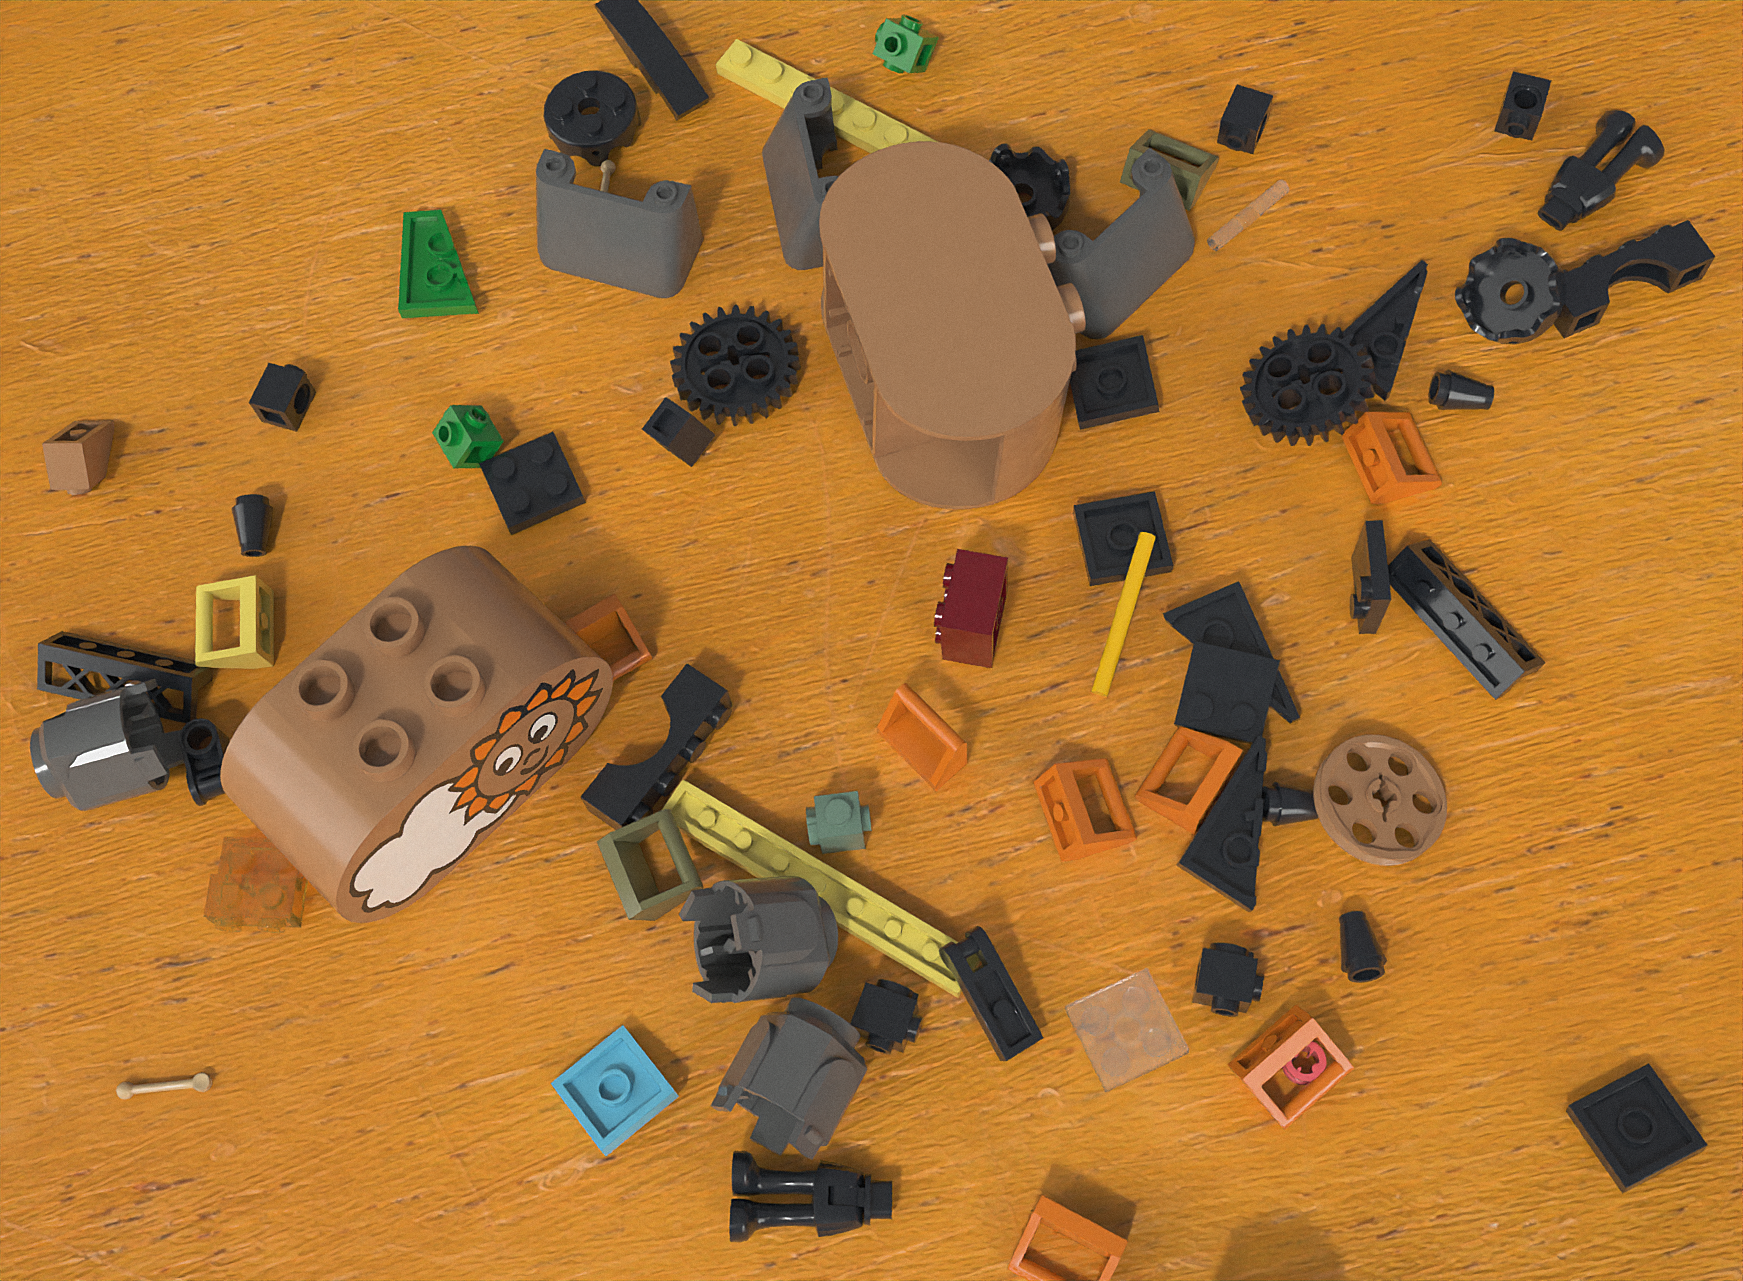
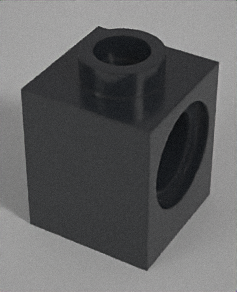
M1513 71L1502 101L1494 132L1532 141L1542 117L1552 80Z
M1237 84L1221 118L1217 143L1235 151L1254 154L1269 119L1273 95Z
M268 363L249 404L261 422L297 432L316 391L307 378L306 372L299 367L291 364H286L283 367Z
M667 397L664 398L642 428L656 442L690 467L694 465L715 437V434L692 414Z

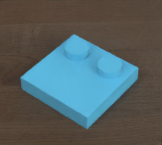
M624 1025L551 1082L556 1092L605 1156L610 1154L679 1097Z

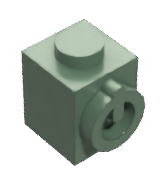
M858 791L814 796L815 806L806 807L810 846L820 845L822 854L865 849L864 832L872 831L869 805L860 806Z

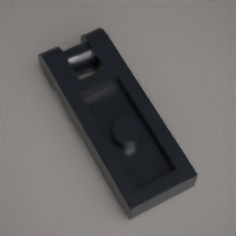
M976 926L966 932L965 939L957 944L951 941L939 949L942 961L954 975L1000 1061L1010 1060L1043 1039L1039 1028L992 942L980 926ZM976 954L982 965L972 971L966 959Z

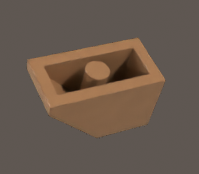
M113 420L74 421L42 443L51 490H67V493L71 495L85 494L91 492L92 487L106 477L115 428Z

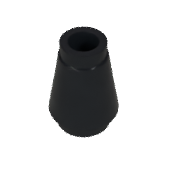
M1446 370L1444 373L1436 372L1431 380L1428 393L1429 403L1437 405L1439 410H1488L1494 399L1493 386L1486 385L1451 370Z
M248 494L239 496L235 499L236 505L231 510L241 547V555L246 557L266 555L273 507L269 505V498L263 495Z
M1274 782L1272 786L1263 787L1262 820L1264 822H1271L1273 826H1280L1318 818L1314 805L1313 790Z
M1352 911L1339 917L1341 970L1347 973L1348 979L1351 982L1356 983L1369 982L1382 977L1385 974L1384 965L1387 959L1366 918V914L1362 911Z

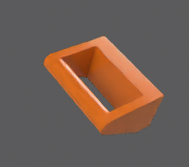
M1365 412L1357 419V424H1352L1341 435L1371 504L1389 503L1436 489L1442 484L1410 412ZM1400 430L1420 475H1406L1387 432Z
M615 593L564 622L589 646L621 627L624 628L636 649L609 664L613 682L653 659Z
M907 683L899 686L877 726V732L937 791L967 764V743Z
M1179 726L1134 797L1141 804L1195 835L1237 768L1243 750L1228 741ZM1187 745L1215 761L1188 805L1157 794Z
M1107 758L1056 763L1033 782L1061 862L1078 860L1137 840ZM1093 775L1096 776L1116 832L1095 834L1076 783L1077 780Z
M1297 1004L1227 1064L1284 1130L1355 1069L1314 1018ZM1315 1039L1334 1062L1279 1109L1261 1086Z
M1041 1195L1007 1270L1028 1281H1068L1024 1257L1040 1223L1109 1259L1099 1281H1110L1128 1241Z

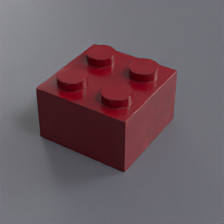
M957 549L954 564L947 563L943 577V588H945L944 601H938L934 618V627H937L935 643L941 644L942 660L992 668L1008 593V557Z

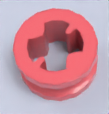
M1313 1041L1302 1050L1308 1053L1306 1058L1312 1055L1316 1062L1309 1069V1074L1300 1073L1301 1067L1296 1070L1292 1064V1061L1296 1060L1299 1053L1282 1067L1285 1076L1291 1082L1298 1085H1307L1325 1070L1326 1055L1323 1049Z

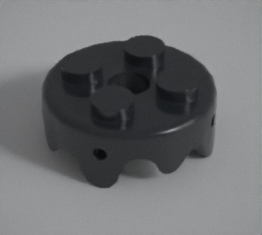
M591 70L572 74L553 87L544 104L543 117L550 139L554 141L559 151L569 157H582L592 166H601L602 162L608 160V155L613 148L617 146L629 147L633 141L636 127L641 126V118L633 91L624 80L609 72ZM588 107L599 108L596 114H581Z
M1006 143L997 146L989 161L1009 178L1017 193L1024 192L1032 197L1029 201L1022 203L1027 217L1042 213L1053 231L1063 221L1070 204V180L1067 163L1063 159L1053 160L1040 147H1032L1030 151L1025 153H1016Z
M1501 238L1496 241L1494 247L1475 256L1470 261L1468 277L1462 286L1456 288L1455 300L1473 331L1493 342L1517 345L1539 337L1557 320L1566 298L1565 275L1559 263L1541 247L1514 238ZM1515 284H1522L1524 288L1522 299L1516 304H1507L1505 297L1508 289Z

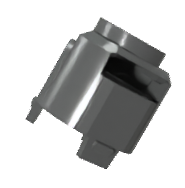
M155 679L144 682L135 680L125 684L126 687L83 698L68 704L66 712L43 721L40 727L33 730L30 739L32 763L39 782L51 797L55 799L66 797L73 807L81 811H88L156 792L166 787L170 775L169 769L185 762L179 743L181 730L164 732L158 712L146 691L158 687Z
M798 876L719 881L713 884L712 888L692 890L679 913L682 921H695L694 950L703 981L693 983L692 992L710 1003H740L809 993L821 982L827 968L831 965L836 955L838 928L834 913L829 904L818 896L815 888L808 881Z
M791 998L784 1012H772L761 1015L758 1022L750 1029L722 1079L711 1107L717 1111L731 1112L737 1103L758 1117L750 1137L753 1142L780 1156L790 1143L805 1157L813 1160L820 1146L828 1145L867 1071L864 1058L855 1050L861 1037L860 1033L850 1023L832 1011L806 999Z

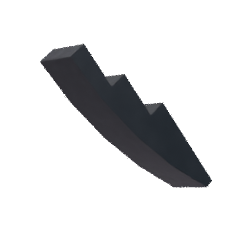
M601 0L595 4L596 10L633 67L639 68L654 93L660 94L676 120L683 118L708 103L709 96L665 33L638 0Z

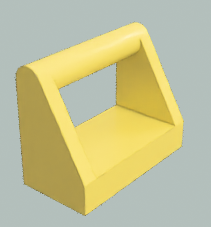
M256 575L203 584L196 587V666L242 669L274 666V591ZM213 599L240 600V647L213 651Z

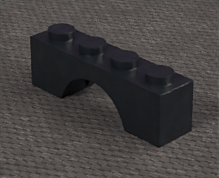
M1689 220L1673 227L1665 225L1643 240H1630L1620 246L1617 251L1608 255H1595L1578 268L1571 271L1562 270L1565 275L1567 288L1566 298L1562 311L1554 325L1565 339L1599 324L1610 303L1608 289L1621 282H1647L1659 287L1666 293H1671L1703 279L1715 255Z
M689 664L683 667L661 695L670 716V730L662 748L654 756L638 764L615 765L607 763L581 795L587 810L615 830L652 815V808L661 796L666 797L675 789L680 779L679 773L688 762L693 763L700 757L706 746L705 740L714 729H721L731 715L732 703L728 690Z

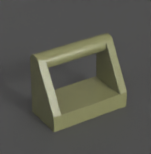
M1148 129L1130 147L1120 183L1139 190L1131 179L1132 165L1150 147L1200 166L1197 168L1155 151L1170 164L1184 207L1190 211L1215 170L1219 157Z
M664 809L610 832L597 841L629 920L655 921L686 901L692 890L704 888L670 809ZM659 829L683 883L663 893H659L639 845L641 841Z

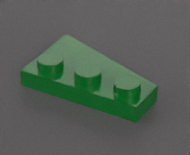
M442 210L403 212L398 311L402 318L479 314Z

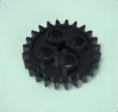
M734 305L732 313L726 315L722 307H718V317L714 319L706 312L703 313V325L691 321L689 324L692 335L680 333L679 337L682 346H673L675 359L670 361L672 372L674 373L672 375L674 386L677 387L680 400H687L688 408L691 412L700 408L703 420L714 413L717 425H721L725 417L728 416L731 417L733 426H737L740 416H745L747 421L753 424L754 413L759 412L763 417L768 418L767 407L769 405L778 409L782 408L780 395L784 397L792 396L790 384H798L797 370H800L801 366L797 343L793 342L790 329L783 331L781 319L771 323L769 311H765L759 317H756L754 306H750L746 314H740L738 305ZM751 341L756 342V343L753 344V345H749V346L744 345V344L747 343V342H751ZM713 351L718 352L717 354L712 355V356H707V355H706V354L709 353V352H713ZM758 374H765V375H766L765 377H763V378H761V379H754V378H753L754 376H756V375H758ZM720 384L728 385L723 389H714Z
M1321 324L1316 333H1311L1309 326L1304 325L1302 335L1296 336L1292 329H1288V339L1285 341L1276 336L1272 337L1275 347L1269 349L1261 346L1259 350L1263 358L1250 359L1249 363L1253 371L1243 372L1242 375L1246 385L1240 387L1244 397L1242 403L1252 425H1258L1263 436L1271 433L1276 443L1280 442L1287 435L1291 446H1295L1300 437H1304L1307 445L1311 446L1316 435H1320L1324 442H1328L1329 431L1333 429L1343 435L1345 432L1342 423L1345 421L1357 424L1358 420L1355 411H1368L1366 399L1375 396L1372 384L1377 383L1372 358L1368 355L1364 343L1357 344L1355 335L1352 333L1344 337L1340 327H1337L1329 335L1325 324Z

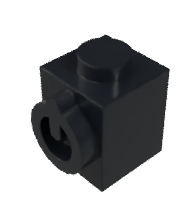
M1212 943L1209 949L1203 948L1198 961L1192 1003L1211 1006L1213 1013L1222 1016L1236 1017L1239 1012L1247 1013L1252 1000L1259 1002L1262 993L1264 974L1256 973L1258 958H1253L1254 953L1249 952L1246 948L1229 943Z
M878 979L876 985L866 982L850 1024L860 1033L861 1038L866 1039L865 1045L888 1055L891 1054L892 1049L904 1053L907 1042L915 1043L922 1027L924 1017L918 1015L917 999L919 995L909 988L890 980Z

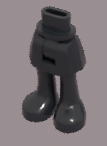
M1620 110L1607 111L1596 124L1597 138L1580 158L1575 156L1567 157L1557 171L1545 196V204L1538 210V216L1556 230L1562 231L1569 223H1576L1604 207L1615 198V185L1635 164L1648 169L1656 165L1663 158L1665 149L1655 131L1646 125L1640 126L1632 135L1636 122L1631 114ZM1630 137L1626 145L1602 171L1596 168L1615 146L1623 144Z
M733 1152V1196L805 1194L812 1195V1203H759L746 1199H732L729 1223L730 1242L748 1241L755 1231L770 1227H815L818 1237L858 1229L863 1224L870 1225L871 1219H892V1181L871 1180V1174H865L864 1178V1172L830 1161H820L817 1170H770L759 1167L750 1152Z

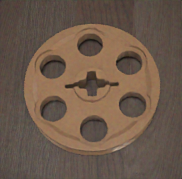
M1362 735L1351 738L1340 744L1328 755L1320 765L1315 777L1313 787L1314 805L1323 828L1340 848L1359 860L1381 866L1404 864L1419 857L1436 842L1442 833L1447 816V801L1441 780L1431 764L1418 751L1402 741L1382 735ZM1352 752L1360 755L1366 763V770L1360 772L1352 769L1347 762V753ZM1389 757H1397L1405 763L1408 771L1406 776H1399L1390 769L1388 764ZM1329 786L1341 787L1347 794L1348 804L1339 805L1333 802L1329 797ZM1376 792H1379L1380 799L1387 801L1388 804L1381 807L1380 800L1373 799V795ZM1413 794H1420L1428 799L1431 804L1430 814L1421 813L1415 808L1412 801ZM1353 824L1365 825L1370 830L1372 835L1371 843L1364 844L1355 838L1352 832ZM1396 828H1404L1412 834L1414 839L1412 848L1404 847L1397 842L1395 838Z

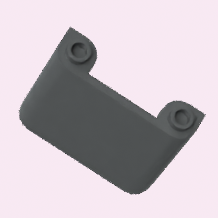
M828 77L804 82L795 89L762 149L783 257L786 264L796 270L823 267V245L819 229L820 211L827 192L839 177L828 176L818 178L817 170L823 169L822 157L829 148L830 151L838 150L834 132L831 105L832 95Z
M1151 148L1146 150L1132 165L1131 179L1133 184L1140 190L1139 199L1094 241L1076 230L1061 231L1054 236L1056 259L1054 262L1047 264L1056 286L1072 283L1077 289L1082 301L1086 322L1085 330L1080 333L1089 339H1103L1112 334L1179 270L1193 254L1195 237L1171 166L1165 158Z
M544 149L536 167L537 249L541 262L545 267L657 298H670L678 294L686 282L703 242L691 185L668 180L657 182L650 187L642 202L573 184L576 176L574 161L566 154Z

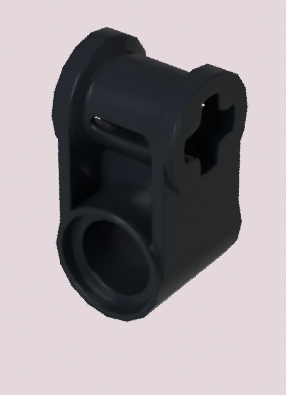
M203 718L193 719L182 728L179 735V743L186 766V779L189 791L198 806H203L207 804L208 799L225 794L221 785L220 774L223 757L230 740L209 720ZM212 736L211 743L206 748L199 750L202 740Z

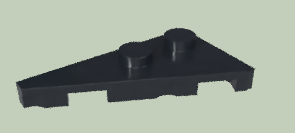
M1423 260L1342 332L1344 337L1351 333L1354 334L1357 344L1364 343L1368 355L1372 358L1373 370L1377 379V383L1372 384L1374 393L1384 401L1390 396L1426 280L1428 264Z
M1239 581L1163 613L1166 622L1193 645L1194 641L1274 659ZM1278 670L1270 708L1291 724L1300 720V716Z
M1260 735L1252 742L1176 866L1248 912H1251L1256 906V870L1259 866L1260 857L1258 843L1262 830L1264 799H1262L1263 775L1266 771L1267 763L1266 739Z

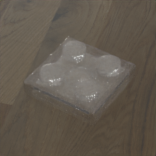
M1148 968L1065 1006V1012L1105 1092L1183 1057L1190 1051Z

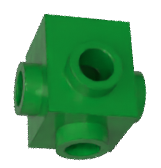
M902 14L901 18H886L885 22L880 25L876 32V46L872 54L883 59V66L897 73L905 71L909 74L923 73L927 69L939 37L922 29L923 23L912 16Z
M450 405L432 432L453 469L481 468L479 463L493 458L504 442L482 405Z

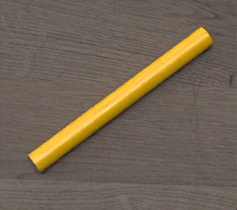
M1147 532L1139 533L1091 692L1100 696H1108L1156 536Z

